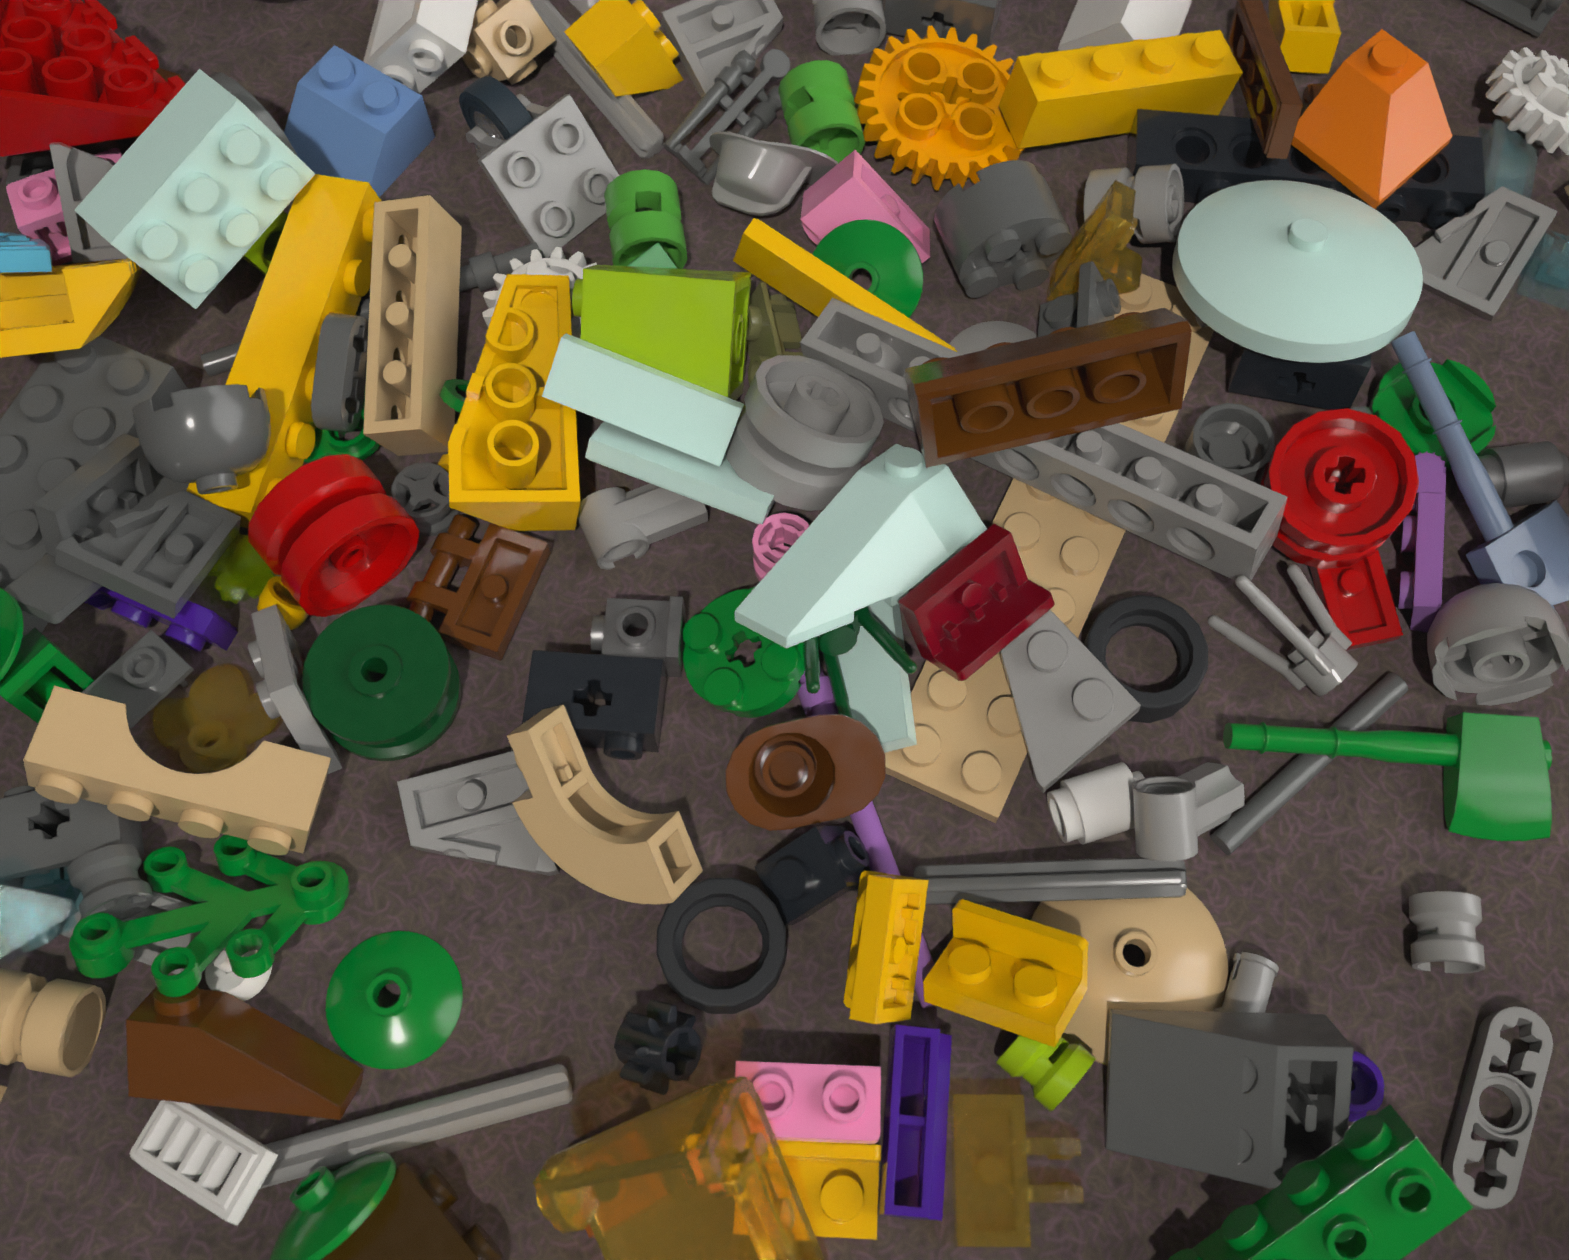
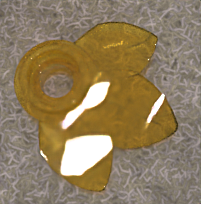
M223 663L211 667L199 675L190 688L189 698L162 699L154 709L152 720L154 732L159 742L168 749L179 751L182 762L190 772L206 774L225 770L243 761L247 756L248 745L270 734L276 727L280 717L271 720L263 708L258 693L250 695L247 682L241 671L229 663ZM217 741L214 745L208 747L210 744Z

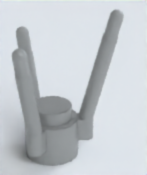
M1289 565L1287 572L1323 631L1324 637L1316 629L1305 636L1246 576H1238L1235 580L1236 586L1294 645L1287 654L1294 664H1291L1218 616L1212 615L1208 618L1207 622L1212 628L1282 674L1298 691L1307 685L1317 697H1322L1330 692L1356 668L1358 662L1346 651L1352 642L1336 626L1298 565Z

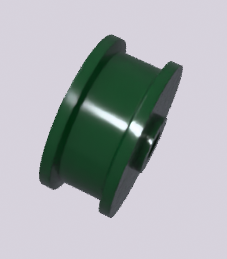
M372 605L362 607L334 620L314 641L306 657L303 669L304 695L314 716L339 745L350 753L368 760L396 761L414 756L426 750L438 741L450 727L460 704V674L440 634L425 618L399 606Z

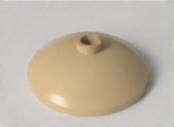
M1188 888L1186 889V894L1180 898L1040 902L1031 918V921L1082 936L1088 941L1087 991L1061 1037L1069 1044L1080 1043L1096 1058L1095 1062L1108 1066L1110 1009L1213 1012L1215 1008H1222L1229 977L1226 948L1212 915ZM1134 944L1142 949L1145 955L1144 966L1134 967L1126 962L1123 956L1124 945Z

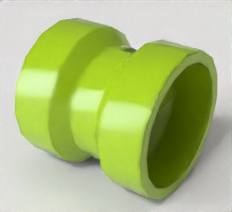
M1018 1035L996 1063L1011 1077L1024 1078L1033 1087V1097L1051 1112L1075 1087L1096 1058L1080 1043L1069 1044L1063 1037L1060 1038L1056 1047H1052Z

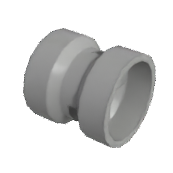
M1453 891L1423 892L1409 897V918L1417 926L1418 938L1411 944L1412 968L1431 971L1430 962L1444 961L1445 973L1465 974L1485 970L1484 946L1476 940L1475 927L1482 922L1480 897L1469 893Z

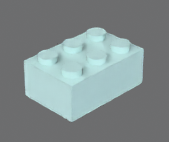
M199 69L76 207L75 211L112 246L197 309L315 173L238 98Z

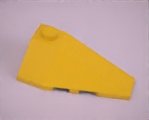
M507 274L485 336V344L475 373H472L466 390V398L457 424H454L448 441L449 507L513 531L576 529L580 506L576 410L542 397L560 339L566 333L572 335L569 275Z

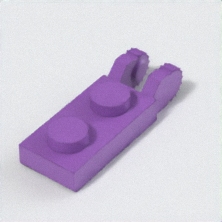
M1426 451V453L1419 452L1415 456L1419 486L1413 508L1410 511L1412 516L1407 515L1402 524L1401 553H1414L1413 572H1400L1398 609H1411L1410 630L1428 633L1442 604L1446 467H1444L1445 461L1441 460V456L1435 455V452L1428 453Z

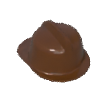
M819 714L777 723L747 735L732 751L725 770L726 792L737 813L750 824L769 831L794 829L840 819L863 810L878 795L886 776L885 753L877 735L861 721L843 714Z

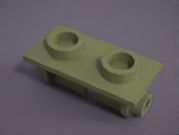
M766 282L758 284L749 300L747 350L750 358L748 368L749 385L763 361L777 355L803 356L802 352L785 351V348L799 349L801 346L802 338L795 306L792 302L787 301L785 295L775 294L769 296Z

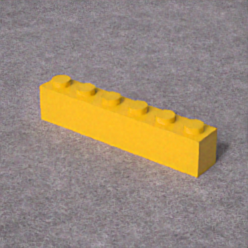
M315 174L295 196L226 382V385H247L249 397L258 388L265 390L271 425V439L266 456L255 469L236 476L238 483L236 489L214 494H198L196 483H189L186 490L241 516L240 527H249V522L262 499L278 482L303 466L304 460L313 451L316 426L312 419L311 402L322 323L329 313L356 315L361 298L370 289L374 202H380L381 199L369 182Z

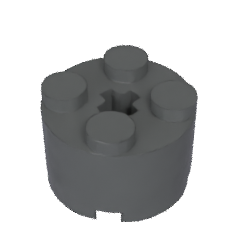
M1013 160L990 165L976 172L980 182L964 192L960 183L948 191L936 208L934 221L958 278L964 286L967 295L971 298L985 296L996 288L1015 283L1017 289L1021 291L1039 286L1049 277L1047 267L1062 254L1072 241L1069 227L1042 174L1038 173L1035 165L1028 161Z

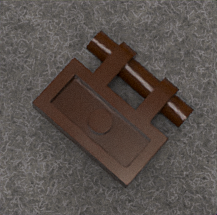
M454 515L446 533H439L430 549V553L434 558L423 580L414 582L406 598L410 604L408 610L419 614L429 622H431L434 615H444V621L438 631L443 641L501 661L551 553L548 542L492 523L489 524L481 543L478 544L470 541L476 529V524L467 517ZM457 566L461 568L464 566L468 567L457 593L447 590Z

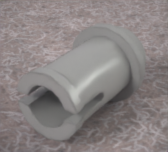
M1247 952L1235 953L1234 965L1222 1008H1215L1213 1012L1265 1013L1274 977L1277 976L1279 967L1273 961L1260 955Z

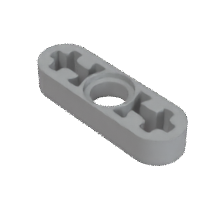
M1509 1007L1497 1011L1482 1021L1478 1029L1442 1162V1169L1471 1203L1474 1210L1502 1207L1512 1200L1517 1191L1553 1050L1552 1034L1545 1021L1535 1012L1523 1007ZM1516 1025L1519 1026V1038L1529 1044V1051L1513 1056L1508 1074L1490 1072L1489 1065L1495 1068L1507 1064L1511 1049L1510 1043L1500 1038V1031L1513 1028ZM1509 1074L1522 1075L1523 1082ZM1488 1086L1503 1091L1512 1103L1513 1117L1505 1128L1491 1125L1480 1111L1479 1098L1483 1090ZM1472 1131L1486 1140L1503 1141L1506 1143L1505 1150L1502 1148L1488 1149L1484 1171L1490 1176L1495 1177L1494 1187L1480 1188L1477 1193L1473 1191L1475 1186L1474 1179L1464 1173L1465 1163H1475L1481 1160L1486 1141L1472 1140Z

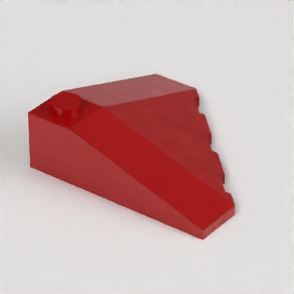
M0 0V157L50 150V143L56 142L77 146L140 136L186 83L177 75L167 78L168 82L156 72L159 68L158 57L135 35L126 37L125 41L122 40L114 32L118 28L116 17L98 0H84V2L81 0Z

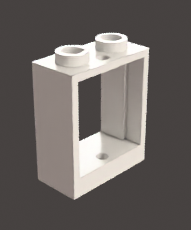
M379 0L363 62L420 94L466 54L478 0Z

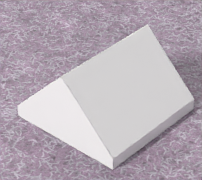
M1078 0L1058 50L1063 51L1079 49L1085 46L1117 44L1137 39L1147 40L1177 36L1180 34L1192 0Z

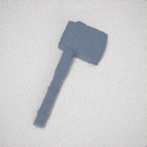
M1415 331L1392 341L1391 345L1404 369L1402 374L1406 373L1434 430L1432 435L1436 434L1449 461L1456 483L1485 540L1484 543L1466 554L1480 585L1490 583L1520 585L1536 591L1553 608V605L1568 601V515L1558 501L1554 500L1513 524L1487 470L1473 450L1460 424L1462 420H1458L1430 363L1432 358L1428 359Z

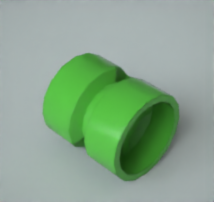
M814 60L800 64L789 71L781 80L778 93L785 121L788 125L787 130L791 144L827 154L838 163L854 150L860 154L863 150L865 139L857 109L854 107L855 102L847 71L840 64L829 60Z
M654 170L629 171L617 176L607 185L604 192L607 221L611 230L609 236L613 265L627 266L651 246L659 243L677 269H683L688 258L683 224L680 222L681 210L677 184L670 176Z

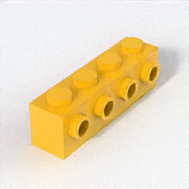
M1221 30L1184 33L1177 36L1147 40L1137 39L1131 42L1085 46L1079 49L1048 53H1033L1017 57L999 107L1018 149L1130 133L1137 109L1219 115L1242 75V71Z

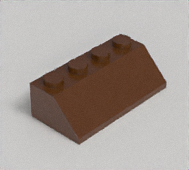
M1166 308L1143 313L1128 312L1117 316L1113 320L1079 328L1065 327L1055 330L1049 335L1015 343L1001 342L985 350L951 358H933L922 365L905 368L910 408L926 468L1182 409L1192 335L1189 321Z

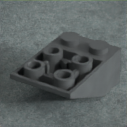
M1110 1009L1105 1148L1266 1188H1275L1282 1183L1285 1175L1294 1166L1306 1160H1314L1343 1139L1349 1124L1353 1046L1326 1014Z

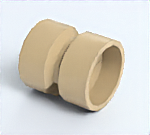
M0 968V1064L8 1066L18 1061L23 1062L25 1067L30 1070L70 1078L81 1073L92 1058L106 1015V997L102 988L59 978L47 982L45 977Z

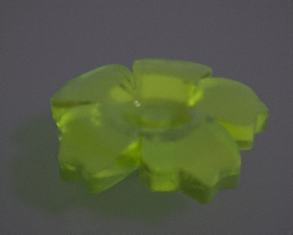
M238 533L207 574L208 576H218L214 587L220 591L223 601H231L234 604H238L241 601L246 590L250 597L253 599L258 598L268 580L275 577L271 573V569L248 542V536Z

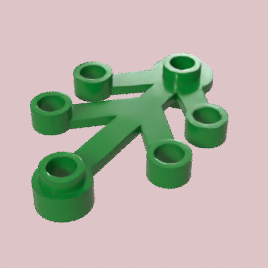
M223 835L214 845V854L219 870L228 876H241L245 874L269 885V887L247 892L190 868L185 853L181 849L176 847L160 848L149 854L143 864V869L151 889L159 893L174 892L199 904L124 922L108 913L89 915L80 920L75 926L69 941V949L81 974L89 978H106L119 973L128 966L134 957L135 947L201 931L186 947L169 948L161 952L153 960L151 972L161 994L168 997H179L194 990L200 983L201 973L225 947L231 969L235 975L242 978L257 977L270 969L274 962V954L302 923L308 925L322 924L332 920L343 910L350 891L348 876L342 867L333 862L312 861L296 867L253 849L248 845V840ZM237 850H244V851H243L242 853H240V854L231 855L232 853H234V852L237 851ZM172 868L171 870L162 872L165 869ZM274 913L261 929L242 930L253 918ZM252 950H259L257 953L251 956H242L246 952ZM185 968L178 974L168 975L174 970Z

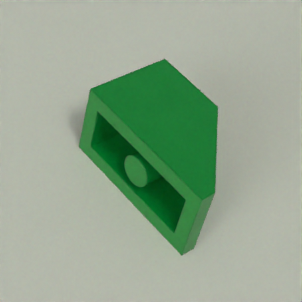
M34 627L22 638L18 654L12 666L0 681V696L39 724L54 686L82 693L95 680Z

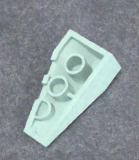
M895 444L856 472L735 610V621L782 647L789 648L852 623L854 621V611L882 600L890 607L897 605L898 601L908 594L910 589L919 585L987 530L947 465L941 464L926 468L923 455L918 450Z

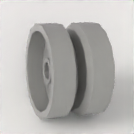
M777 355L763 361L755 373L745 395V405L727 448L726 457L741 479L760 491L774 495V501L806 511L824 510L861 468V462L867 459L880 434L884 420L880 406L869 391L845 372L825 362L800 355Z

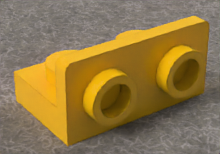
M863 871L861 873L844 994V1005L850 1008L849 1019L870 1024L911 1019L929 880L876 871Z
M960 899L952 910L953 938L923 981L924 1002L1056 1047L1087 991L1088 941L1082 936Z
M736 1138L731 1232L877 1240L881 1145Z

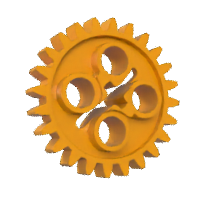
M928 26L924 39H920L911 28L907 29L903 43L890 36L885 49L875 48L870 63L864 64L854 102L859 105L857 112L860 123L866 124L863 131L865 141L879 140L874 153L876 159L892 155L895 159L891 172L895 174L907 166L912 169L911 183L917 184L925 174L931 176L933 188L938 191L944 179H951L954 187L960 183L963 189L968 177L974 184L980 182L976 172L996 163L1018 160L1025 148H1017L999 107L1014 60L1009 58L997 62L994 59L997 46L992 44L982 51L976 47L977 35L974 33L968 37L965 43L958 41L956 29L953 27L949 29L946 38H939L933 26Z

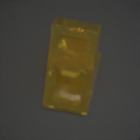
M1117 180L1113 182L1073 237L1071 243L1054 263L1047 300L1052 301L1060 296L1078 292L1080 264L1089 261L1094 262L1104 280L1110 278L1114 282L1119 294L1129 293L1140 287L1143 259L1138 253L1125 247L1130 241L1138 222L1137 218L1133 217L1135 190Z

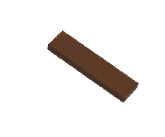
M1237 0L1227 43L1242 71L1238 82L1266 158L1287 159L1303 103L1262 1Z

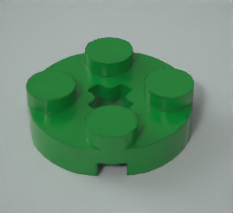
M1446 359L1443 365L1430 362L1458 420H1462L1460 424L1473 450L1479 456L1495 434L1496 425L1493 426L1491 413L1496 407L1493 393L1477 373L1459 362ZM1399 362L1384 375L1372 394L1368 408L1372 415L1378 416L1401 433L1415 456L1419 452H1435V455L1441 456V460L1445 461L1444 467H1446V472H1450L1452 469L1436 434L1432 435L1434 430L1430 422L1422 416L1419 408L1421 404L1406 373L1402 374L1404 369Z
M755 587L732 591L716 598L700 614L691 617L683 630V640L685 642L683 652L684 669L694 691L707 703L722 712L733 713L735 716L745 718L765 716L782 708L794 698L800 689L801 684L798 681L804 674L803 642L789 648H784L735 621V610ZM748 639L752 643L761 641L762 647L754 652V664L746 667L740 660H734V653L742 642Z

